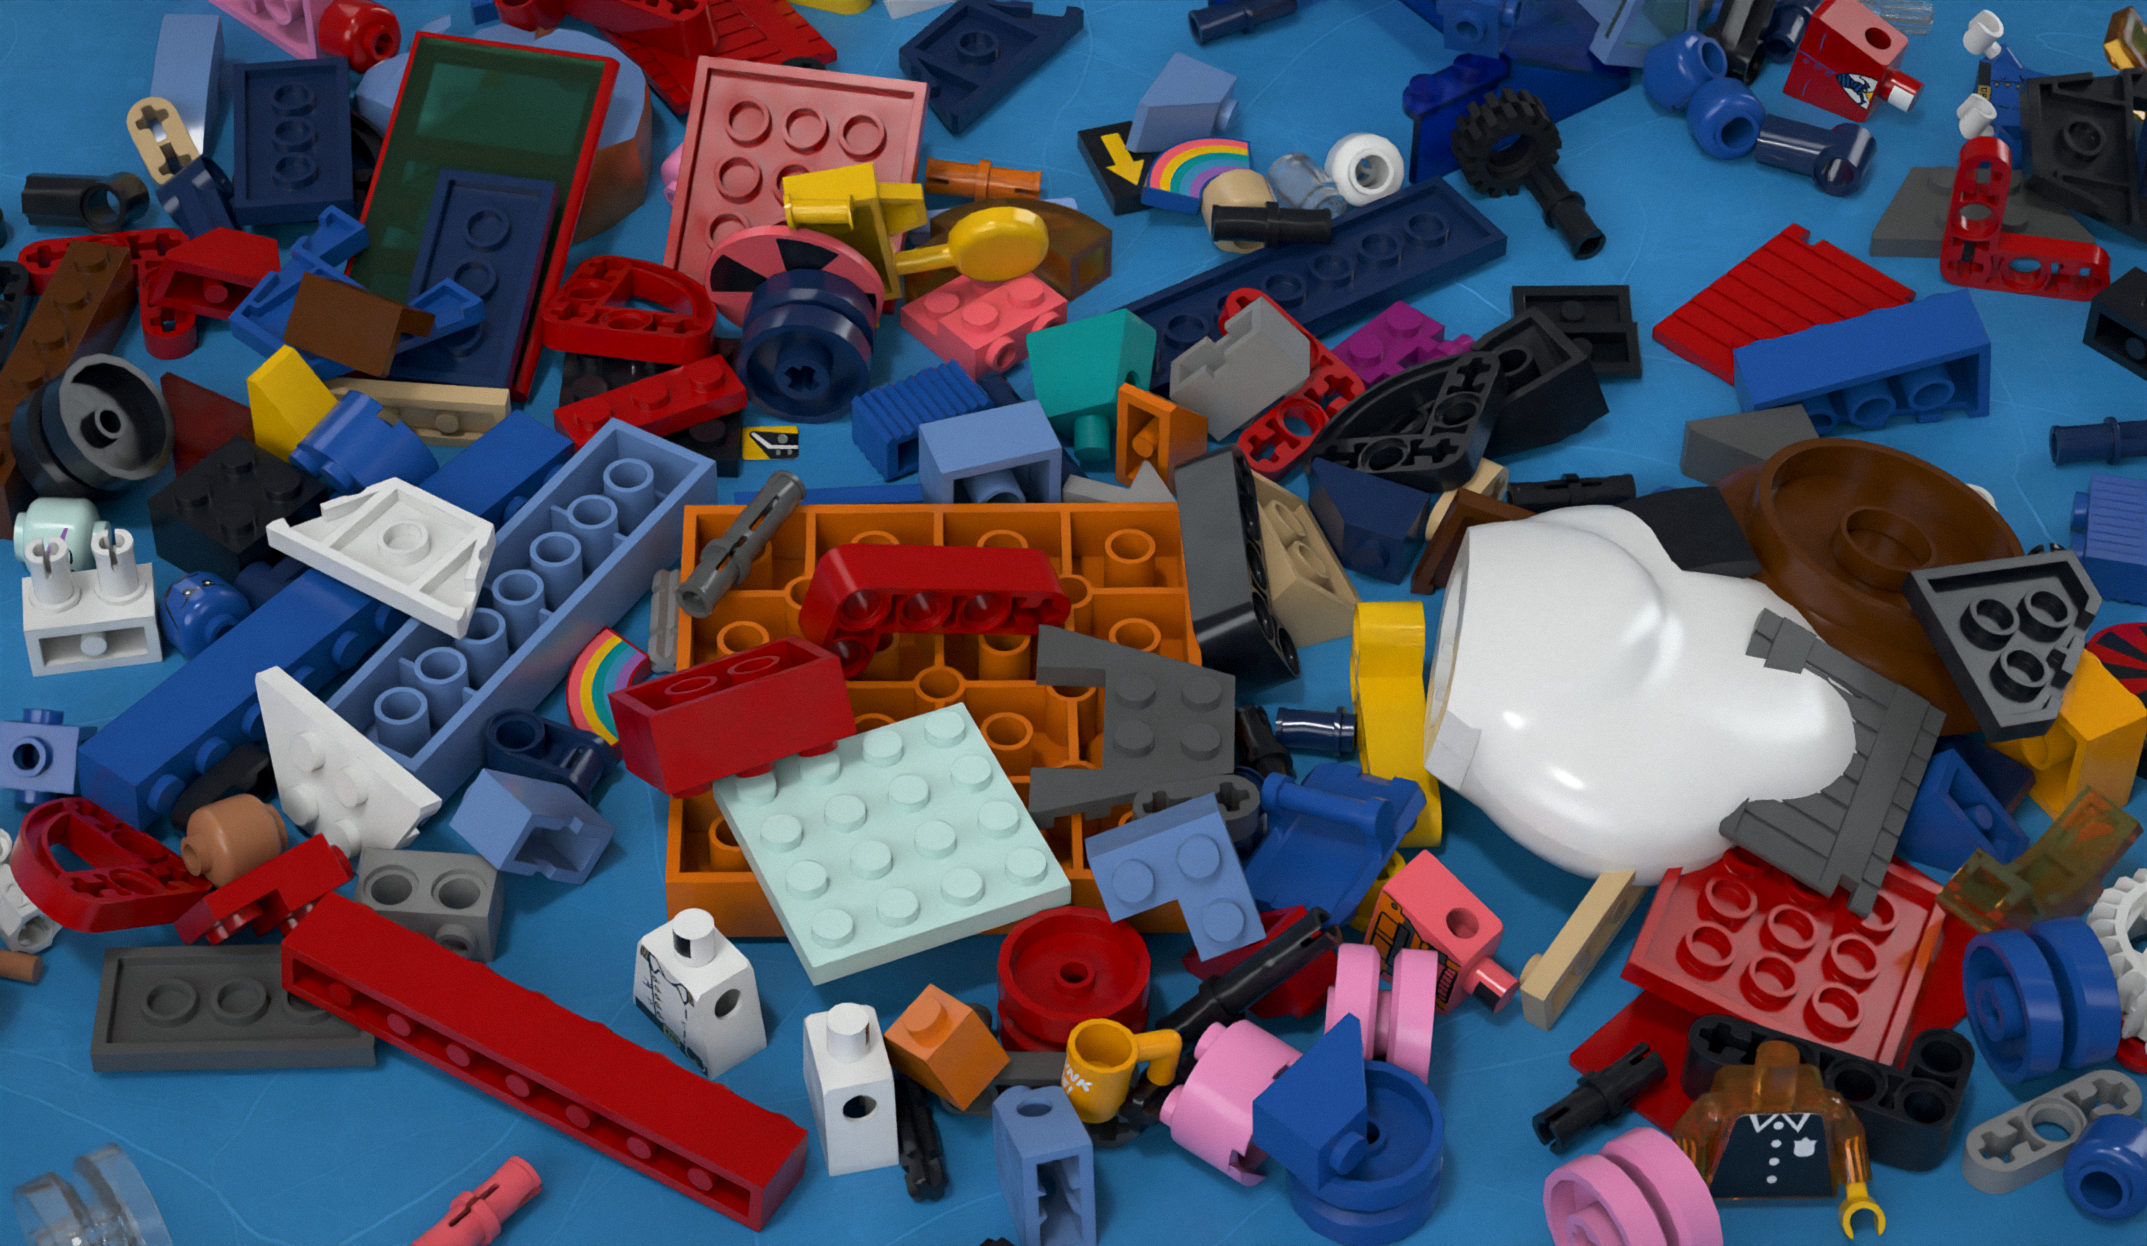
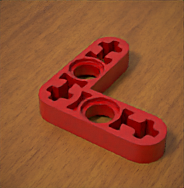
M1979 136L1967 141L1961 147L1958 154L1941 240L1939 266L1944 279L1951 284L1961 287L2078 302L2092 301L2094 296L2110 285L2111 258L2107 251L2098 245L2086 242L2000 232L2011 182L2012 152L2005 142L1991 136ZM1982 161L1992 163L1989 167L1987 184L1977 182V169ZM1980 204L1990 209L1991 214L1982 220H1970L1962 216L1959 211L1964 206ZM1964 240L1974 242V255L1970 261L1966 262L1960 260L1963 253ZM2019 257H2030L2037 260L2041 266L2035 271L2022 273L2011 268L2009 263ZM2052 263L2058 264V274L2051 273ZM2081 268L2091 269L2087 276H2078Z
M154 228L47 239L33 242L19 252L17 261L20 267L29 272L33 294L42 296L72 240L129 247L136 287H139L141 327L147 352L161 360H176L186 357L197 348L199 342L197 314L148 304V294L166 252L190 241L188 235L183 231L175 228ZM164 321H175V330L165 332Z
M1239 288L1228 296L1218 317V327L1223 337L1228 334L1225 330V322L1262 296L1310 340V376L1296 393L1283 399L1248 427L1237 441V445L1245 454L1250 468L1272 482L1278 483L1302 463L1312 441L1328 421L1345 405L1366 390L1362 380L1356 373L1268 295L1253 288ZM1338 393L1342 396L1328 404L1325 411L1320 406L1325 394L1333 396ZM1295 417L1303 420L1311 428L1312 435L1301 437L1293 434L1286 428L1283 419ZM1270 443L1275 447L1270 460L1263 458L1257 462L1251 457L1261 455L1268 449Z

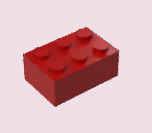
M795 634L607 694L626 769L667 796L672 794V797L675 799L691 798L704 794L712 789L711 781L732 774L739 778H749L765 774L775 768V760L796 753L800 757H814L826 754L838 747V739L858 733L839 656Z

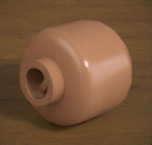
M244 793L202 806L193 812L187 825V837L181 840L180 849L182 859L188 871L193 876L204 874L212 882V888L219 889L286 852L288 839L284 822L277 809L272 804L263 803L257 797Z

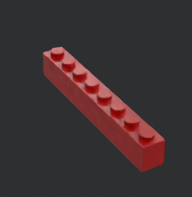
M329 890L281 942L283 989L758 1233L761 1232L804 1176L808 1131L796 1125L787 1116L777 1112H770L736 1095L727 1086L719 1082H710L684 1069L664 1054L649 1051L615 1034L606 1025L597 1021H589L554 1003L545 994L538 991H530L496 974L487 965L478 961H470L444 948L428 935L421 932H413L379 915L373 908L364 903L353 902Z

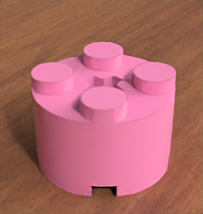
M1248 1020L1237 1021L1228 1028L1215 1022L1207 1028L1196 1045L1194 1058L1198 1062L1185 1085L1181 1084L1175 1087L1166 1098L1161 1108L1160 1121L1170 1127L1171 1138L1175 1143L1246 1187L1255 1186L1267 1177L1255 1169L1269 1155L1253 1143L1252 1101L1295 1063L1303 1053Z

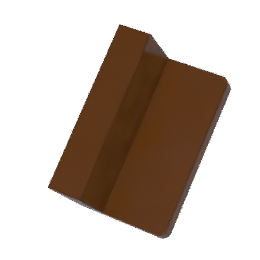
M304 271L286 327L284 341L292 346L370 375L385 378L389 374L401 333L429 338L436 315L342 280Z

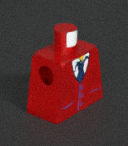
M1825 0L1810 18L1782 92L1846 119L1862 123L1869 119L1883 101L1909 113L1919 100L1925 84L1899 70L1909 45L1904 34L1858 0Z

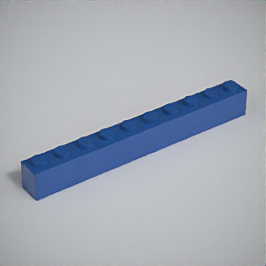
M516 409L416 487L493 523L495 533H497L574 456V441ZM311 567L76 749L81 796L93 801L105 811L110 812L139 832L143 831L161 815H167L172 812L175 803L187 787L234 749L244 743L260 741L266 737L255 684L257 673L278 666L315 696L319 689L343 670L354 667L363 654L387 635L395 634L411 616Z

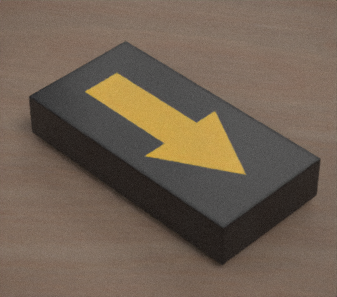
M1132 121L1078 131L1077 147L1114 215L1155 208L1140 203L1144 181L1154 162L1149 152L1134 153L1125 149Z

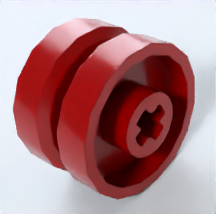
M1064 906L1040 911L1018 923L1002 942L997 965V990L999 993L997 1032L1004 1051L1066 1052L1071 1031L1079 1023L1090 1019H1109L1119 1022L1128 1028L1133 1035L1147 1032L1149 1024L1148 994L1151 977V958L1143 937L1125 920L1121 919L1112 923L1109 914L1097 908Z

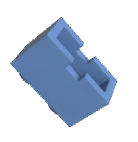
M485 768L481 770L477 779L466 790L463 802L449 823L459 835L497 870L533 876L535 871H540L550 880L583 885L616 832V829L567 785Z

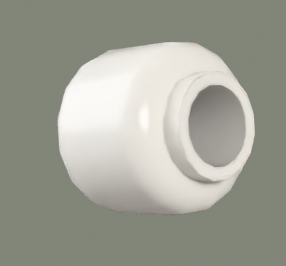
M1366 132L1352 133L1338 140L1329 151L1324 165L1325 180L1331 192L1342 202L1356 207L1364 206L1399 191L1404 178V161L1397 147L1387 138ZM1361 159L1366 162L1367 168L1363 167ZM1361 173L1366 174L1363 178L1356 179Z

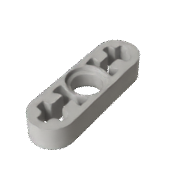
M2108 1069L2095 1070L1973 1128L1968 1134L1961 1160L1962 1174L1974 1188L1996 1195L2010 1193L2064 1167L2066 1156L2089 1122L2101 1115L2115 1113L2137 1118L2142 1103L2140 1088L2130 1077L2121 1072ZM2097 1100L2101 1105L2093 1109L2094 1102ZM2116 1104L2119 1107V1110H2117L2113 1105ZM2040 1122H2053L2064 1127L2068 1131L2070 1138L2063 1141H2050L2038 1135L2033 1126ZM1986 1153L1990 1158H1984L1983 1154ZM2009 1155L2008 1163H2004L2001 1158Z

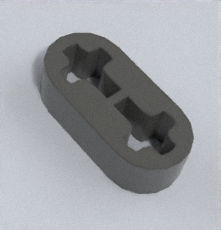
M1217 775L1157 783L1143 788L1136 794L1133 799L1132 821L1214 791L1232 841L1237 842L1252 835L1258 826L1260 792L1251 781L1237 775ZM1224 805H1231L1233 811H1227Z

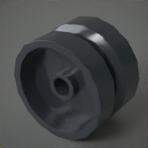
M100 353L79 358L53 379H49L17 404L10 422L11 450L21 474L40 496L85 498L90 500L97 510H102L120 499L130 489L136 488L152 478L169 462L175 444L174 421L163 393L145 372L123 358Z

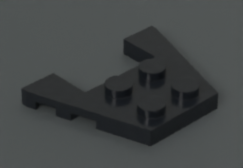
M2142 67L2123 68L2118 75L2094 77L2093 72L2028 78L2019 91L2024 187L2147 244V197L2140 196L2138 192L2133 110L2146 112L2147 72H2143Z

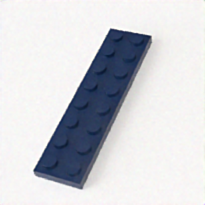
M1435 175L1332 218L1329 245L1278 243L1276 249L1263 247L1110 312L1126 308L1156 330V345L1149 392L1169 400L1171 399L1169 398L1171 362L1206 336L1214 343L1223 338L1218 327V317L1228 296L1239 288H1253L1262 291L1315 337L1506 255L1508 237L1440 175Z

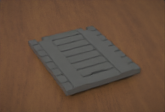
M1764 608L1756 619L1745 655L1766 659L1765 668L1801 674L1803 668L1833 686L1847 702L1851 717L1856 721V723L1853 722L1857 754L1853 753L1851 762L1843 772V776L1840 775L1831 785L1821 789V793L1794 799H1782L1783 802L1775 799L1748 802L1749 798H1747L1734 812L1720 822L1719 833L1724 838L1827 898L1832 895L1837 884L1851 892L1845 908L1866 919L1871 913L1879 892L1878 890L1883 882L1888 864L1893 856L1898 838L1905 825L1918 791L1917 789L1920 786L1927 763L1930 760L1947 714L1930 705L1928 700L1900 684H1894L1816 638L1817 635L1786 617L1782 618L1769 609ZM1829 678L1847 689L1851 694L1832 684Z

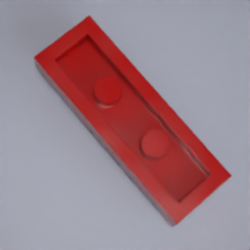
M717 354L554 409V427L558 433L574 441L575 455L612 417L658 437H663L747 408V389L722 355Z

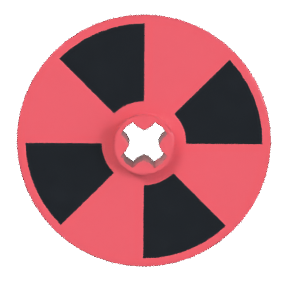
M783 225L752 227L735 232L724 238L714 247L707 260L704 285L711 302H715L716 309L727 320L742 330L746 305L755 288L772 275L793 269L825 270L848 279L867 295L876 312V323L881 316L884 303V287L876 269L854 248L824 233L796 227V230H789L788 226Z

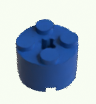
M349 390L297 444L296 449L288 457L292 466L328 486L330 500L341 496L359 494L368 486L393 477H397L416 487L440 468L431 451L406 424L399 420L393 426L383 418L377 417L376 415L384 406L371 397L355 390Z

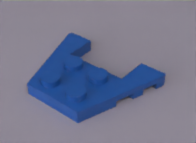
M333 205L326 208L319 215L320 227L310 238L302 235L290 248L292 258L279 273L269 271L228 317L233 337L266 359H269L284 344L295 348L322 382L356 369L287 344L284 341V334L304 271L339 279L368 290L335 269V267L370 245L367 227ZM447 277L408 303V305L436 315L429 338L402 332L395 355L482 322L487 318L483 299Z

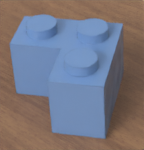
M1214 791L1085 839L1087 859L1112 923L1178 899L1201 962L1267 938L1260 912Z

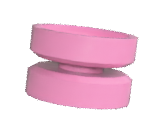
M1342 942L1338 950L1336 985L1328 986L1324 1035L1350 1012L1360 1019L1364 1060H1372V1056L1385 1057V1062L1392 1063L1417 1075L1427 1085L1434 1019L1438 952L1402 948L1394 957L1391 991L1379 990L1380 955L1375 946Z
M1636 1127L1607 1142L1598 1151L1597 1155L1584 1154L1555 1169L1545 1179L1543 1204L1547 1225L1555 1246H1723L1724 1244L1720 1217L1710 1191L1693 1162L1677 1144L1654 1128Z

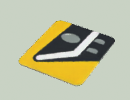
M797 426L742 428V459L773 460L798 458Z

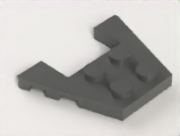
M1039 625L1036 685L1105 688L1102 769L1031 767L1028 813L1039 830L1054 828V818L1082 812L1086 821L1110 816L1111 806L1133 802V799L1140 790L1153 784L1217 775H1234V675L1059 627Z

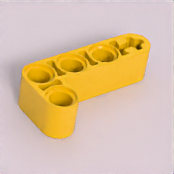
M1421 600L1356 602L1350 653V690L1353 713L1358 714L1357 745L1360 768H1362L1364 774L1393 780L1396 776L1418 782L1426 795L1427 803L1417 816L1415 828L1405 834L1397 848L1439 847L1442 835V812L1438 779L1428 772L1423 764L1426 698L1422 678L1425 652L1423 603Z

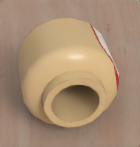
M1235 169L1224 172L1210 181L1203 191L1200 204L1210 238L1213 204L1233 207H1264L1266 201L1277 202L1270 183L1262 174L1250 169ZM1214 242L1220 250L1237 252L1239 254H1249L1264 247L1263 242Z

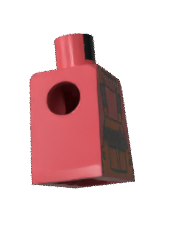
M1424 849L1382 887L1363 942L1365 945H1374L1380 955V978L1392 984L1394 957L1402 948L1437 951L1434 1013L1437 1015H1448L1469 995L1493 1014H1497L1512 999L1520 985L1519 980L1493 961L1505 930L1502 921L1429 851Z

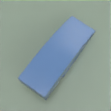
M164 14L158 38L150 97H162L172 103L182 119L199 155L205 154L208 156L220 104L217 84L225 54L220 15ZM157 118L148 121V128L152 131L157 142L167 138L162 124L158 122ZM176 155L166 159L171 173H177L182 169Z

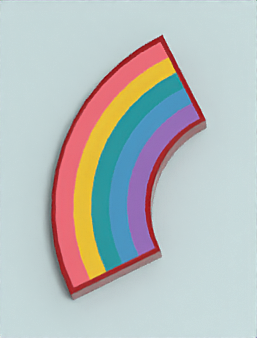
M605 626L579 652L573 662L567 678L566 706L569 727L588 730L601 736L613 748L618 761L623 758V753L607 694L641 683L652 673V670L650 669L651 659L649 655L608 626Z

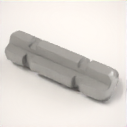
M660 569L653 576L648 655L651 659L650 669L657 674L664 671L669 673L676 672L679 604L676 601L675 593L680 586V569H675L671 572Z

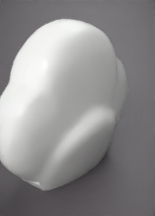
M1613 505L1564 507L1544 512L1528 519L1467 527L1446 585L1440 613L1427 694L1423 764L1424 768L1439 781L1479 807L1504 833L1541 859L1567 872L1592 880H1597L1602 872L1618 873L1636 870L1635 880L1630 886H1658L1668 868L1683 867L1680 875L1691 873L1717 862L1729 848L1733 850L1737 845L1720 835V822L1733 813L1747 798H1749L1748 802L1772 799L1783 802L1782 799L1806 797L1815 793H1821V789L1831 785L1840 775L1843 776V772L1851 762L1853 753L1857 754L1853 722L1856 723V721L1851 717L1847 702L1823 678L1803 668L1801 674L1765 668L1766 659L1745 655L1756 619L1764 608L1769 609L1782 618L1790 619L1817 635L1816 638L1825 642L1797 609L1779 598L1765 584L1748 577L1741 579L1716 574L1682 571L1671 561L1652 529L1632 512L1613 507ZM1829 678L1832 684L1851 694L1847 689Z

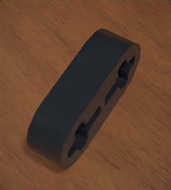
M253 742L244 743L188 786L178 798L171 814V825L174 831L183 837H187V825L193 812L202 806L238 794H250L260 799L263 803H269L278 792L270 752Z

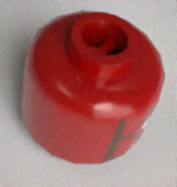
M334 0L325 9L319 21L317 32L319 48L325 58L348 56L349 70L364 75L369 68L382 60L395 57L400 49L402 37L400 22L394 12L382 4L371 0Z

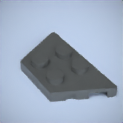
M1950 166L1912 167L1872 233L1869 247L1870 257L1940 258L1941 240L1956 168ZM1977 169V182L1987 184L1989 169ZM2023 169L2012 170L2000 232L2086 242L2096 245L2095 238L2060 203L2024 187ZM1970 204L1964 206L1959 211L1962 216L1970 220H1982L1991 214L1990 209L1980 204ZM1964 240L1961 259H1971L1974 255V242ZM2019 257V258H2016V259H2014V260H2035V259L2030 258V257Z

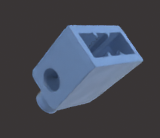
M1018 1085L1008 1088L992 1103L995 1169L1021 1246H1097L1093 1143L1063 1087L1052 1085L1033 1090L1028 1086ZM1040 1177L1051 1180L1056 1186L1055 1193L1045 1200L1040 1199L1041 1196L1047 1195Z

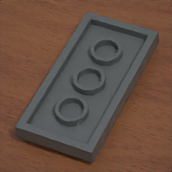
M281 944L105 948L90 1056L94 1072L376 1066L379 1038L283 989Z

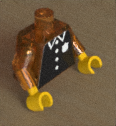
M1777 1040L1767 1041L1757 1048L1755 1065H1725L1717 1070L1710 1091L1702 1093L1674 1124L1672 1140L1693 1162L1707 1185L1713 1200L1837 1198V1186L1845 1185L1847 1198L1841 1202L1838 1209V1219L1844 1232L1850 1239L1854 1240L1850 1218L1856 1210L1868 1208L1873 1211V1223L1878 1236L1882 1235L1885 1229L1886 1218L1878 1203L1868 1196L1866 1182L1873 1181L1864 1127L1840 1092L1824 1088L1818 1067L1812 1064H1799L1800 1053L1792 1044Z

